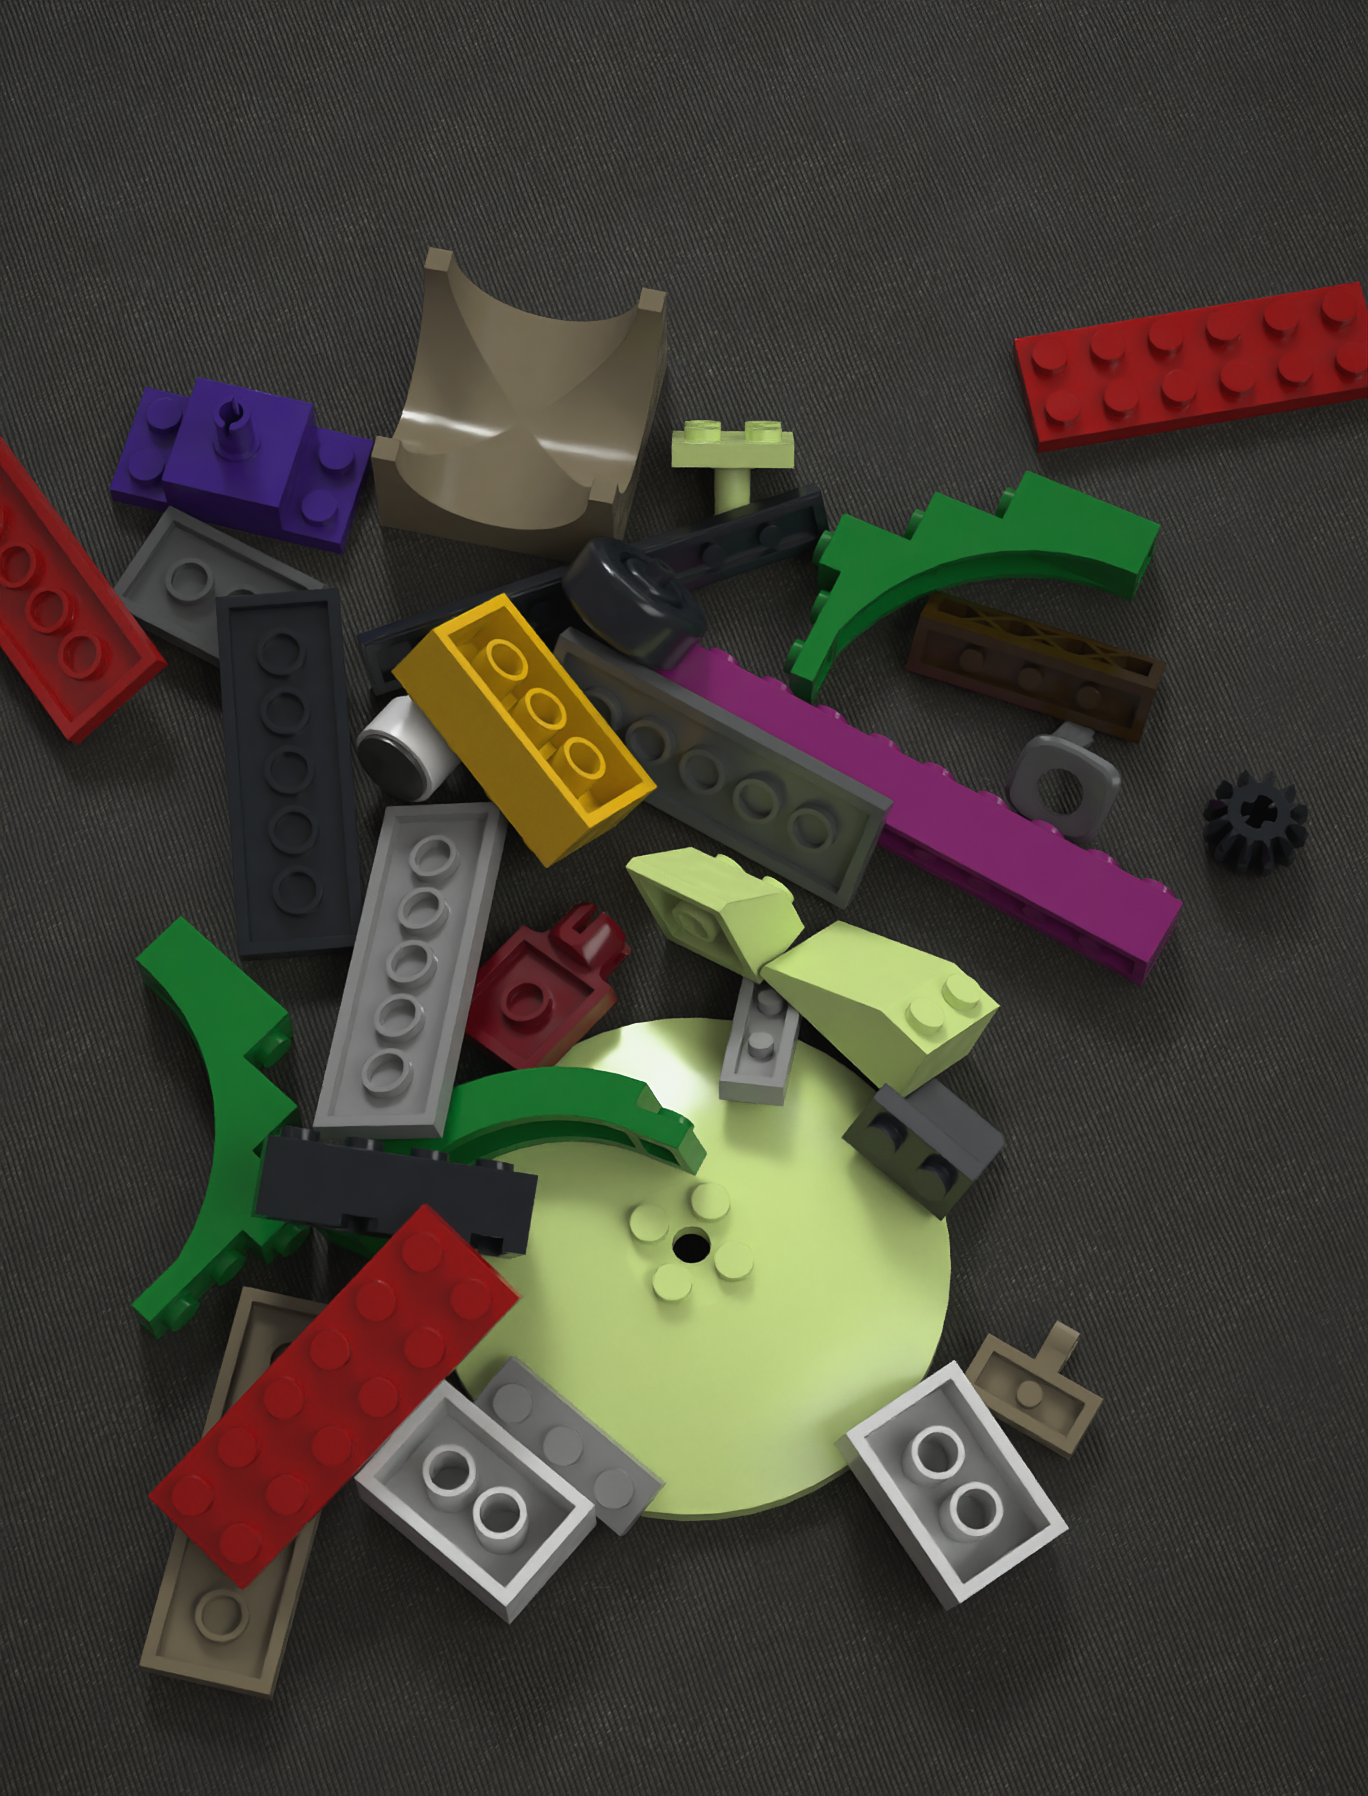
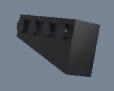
M281 1126L280 1136L268 1135L264 1138L251 1217L390 1240L423 1204H428L480 1255L503 1259H512L526 1255L538 1175L514 1172V1164L488 1159H476L475 1166L449 1162V1153L423 1148H411L410 1156L384 1152L386 1143L357 1137H346L345 1146L320 1143L321 1132L292 1126Z

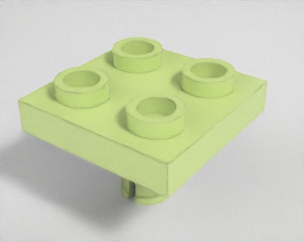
M685 421L684 431H673L672 467H709L714 469L715 514L713 516L750 504L751 469L794 468L793 433L782 432L781 422L747 421L745 422V431H721L720 421Z

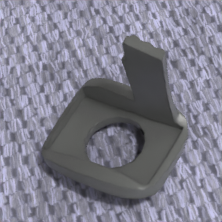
M1065 720L1052 735H1037L1027 742L1006 782L1004 792L1007 801L1012 807L1031 821H1045L1056 827L1063 834L1064 838L1085 844L1092 841L1099 833L1119 793L1122 777L1113 764L1086 749L1092 745L1094 741L1092 738L1096 731ZM1061 768L1070 771L1080 781L1083 789V799L1079 808L1074 812L1068 814L1053 812L1040 799L1038 791L1039 781L1042 775L1050 769Z

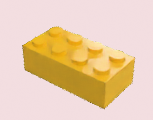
M505 593L432 629L391 671L405 688L411 700L420 707L445 739L449 748L457 754L483 787L489 799L498 806L523 838L526 846L535 853L546 868L615 827L657 788L654 781Z

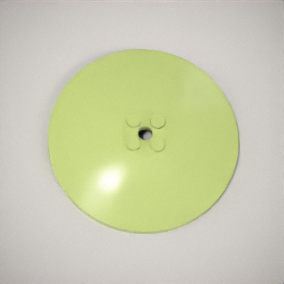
M672 1018L631 1024L600 1033L575 1044L555 1065L557 1067H581L608 1071L647 1082L663 1108L671 1109L683 1115L694 1124L693 1132L707 1152V1155L696 1176L624 1148L593 1142L546 1143L521 1148L491 1159L514 1164V1172L538 1175L526 1255L512 1259L481 1255L523 1298L455 1369L461 1386L471 1402L474 1403L510 1356H517L666 1483L641 1516L648 1518L700 1521L751 1515L785 1505L818 1490L844 1474L850 1467L834 1443L846 1432L924 1381L941 1339L949 1301L951 1259L946 1217L940 1221L841 1138L877 1092L857 1074L828 1054L797 1040L783 1106L720 1100L719 1078L733 1023L731 1020ZM697 1234L709 1243L710 1252L700 1262L686 1263L677 1258L673 1252L675 1242L684 1235Z

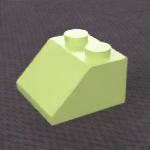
M693 847L633 857L625 866L667 939L758 984L764 980L759 975L763 966L784 954L805 928L792 905L794 901L792 893L782 883L769 876H765L760 880L745 873L739 864L725 855L718 854L714 858Z

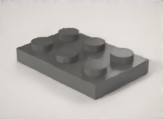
M169 505L113 590L142 629L220 668L215 597L326 589L324 583Z

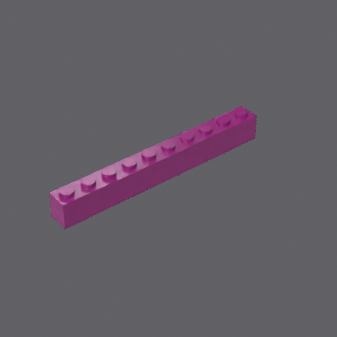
M696 645L682 664L675 670L657 671L651 669L893 800L894 804L877 845L1142 986L1177 926L1183 902L1176 899L1174 893L1161 882L1150 878L1140 880L1119 868L1118 863L1108 854L1096 849H1088L1086 851L1065 840L1063 834L1053 825L1042 820H1033L1031 822L1010 811L1009 806L995 794L987 791H978L976 793L957 783L953 775L942 766L932 762H924L922 764L901 753L900 748L889 738L877 733L867 735L848 725L845 718L836 710L825 705H816L814 707L795 697L791 689L783 682L769 676H764L761 679L742 669L737 660L723 650L711 648L708 651Z

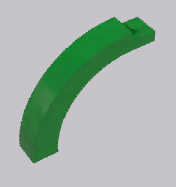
M552 1066L519 1069L486 1076L456 1086L452 1089L442 1138L370 1139L386 1143L384 1152L410 1156L411 1148L430 1149L449 1153V1162L474 1166L476 1159L491 1160L500 1155L526 1147L572 1141L617 1146L696 1176L707 1155V1152L693 1132L694 1124L683 1115L671 1109L663 1108L647 1082L618 1073L581 1067ZM316 1228L327 1242L368 1260H371L389 1241L388 1239Z

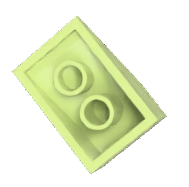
M840 920L764 965L759 973L762 978L879 1089L887 1083L902 1097H906L968 1055L1000 1006L980 988L974 979L967 976L955 963Z

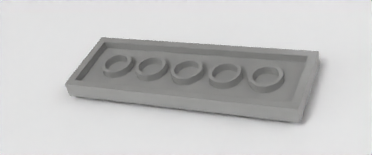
M494 802L386 807L313 1123L314 1130L321 1132V1140H346V1137L364 1139L443 1137L509 820Z

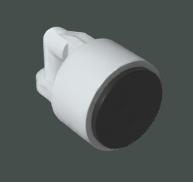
M409 695L394 698L359 734L356 742L358 757L367 775L382 790L404 801H425L461 763V759L449 748L439 731L420 707L411 700Z

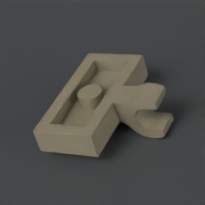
M1057 1320L1035 1359L989 1333L965 1372V1376L992 1416L1070 1460L1103 1403V1398L1059 1374L1076 1348L1080 1333Z

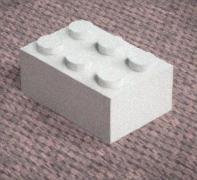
M955 1360L846 1432L834 1443L946 1611L962 1603L1069 1529Z
M446 1380L402 1424L354 1478L359 1496L365 1503L509 1625L597 1525L595 1505Z

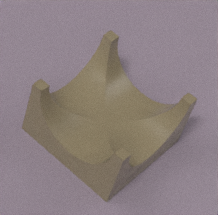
M429 247L424 265V303L420 337L407 399L393 437L377 436L371 455L381 525L571 563L586 544L595 537L608 536L623 541L667 367L666 292L642 288L640 299L631 310L606 320L579 322L551 319L524 312L491 297L464 275L456 263L453 251Z

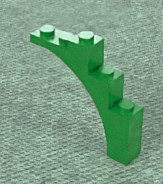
M1026 470L1017 490L1009 487L1006 488L998 504L995 516L935 491L926 511L920 509L914 511L907 525L904 538L844 513L834 533L828 530L823 532L813 554L812 564L818 566L817 590L820 593L814 602L809 616V623L814 624L806 642L796 639L784 665L783 672L790 675L789 688L795 697L813 705L836 657L859 635L885 616L910 602L932 594L934 590L941 591L966 583L998 578H1040L1061 580L1093 587L1132 602L1155 553L1161 525Z
M182 916L153 941L136 958L142 981L173 1011L192 1038L206 1066L214 1100L215 1142L213 1165L206 1196L191 1235L178 1259L131 1304L138 1323L156 1340L168 1329L175 1332L185 1326L197 1312L200 1306L198 1300L215 1283L222 1286L240 1271L246 1261L244 1254L248 1250L268 1266L279 1254L287 1257L297 1250L310 1232L308 1226L251 1217L264 1138L268 1135L280 1136L281 1126L303 1128L298 1106L258 1070L261 1066L265 1068L273 1066L288 1051L291 1045L290 1038L294 1035L289 1013Z

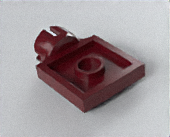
M584 901L575 905L551 930L539 933L523 925L477 971L463 1039L507 1072L555 1066L618 1001L613 987L607 984L606 980L630 955L631 948L627 942L624 943L626 935L618 924L605 912H602L595 920L589 919L598 908Z

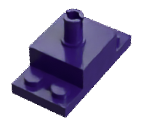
M197 377L190 397L145 387L109 490L113 501L164 513L170 505L202 522L342 555L372 465L371 455L375 442L371 439L317 427L313 403Z

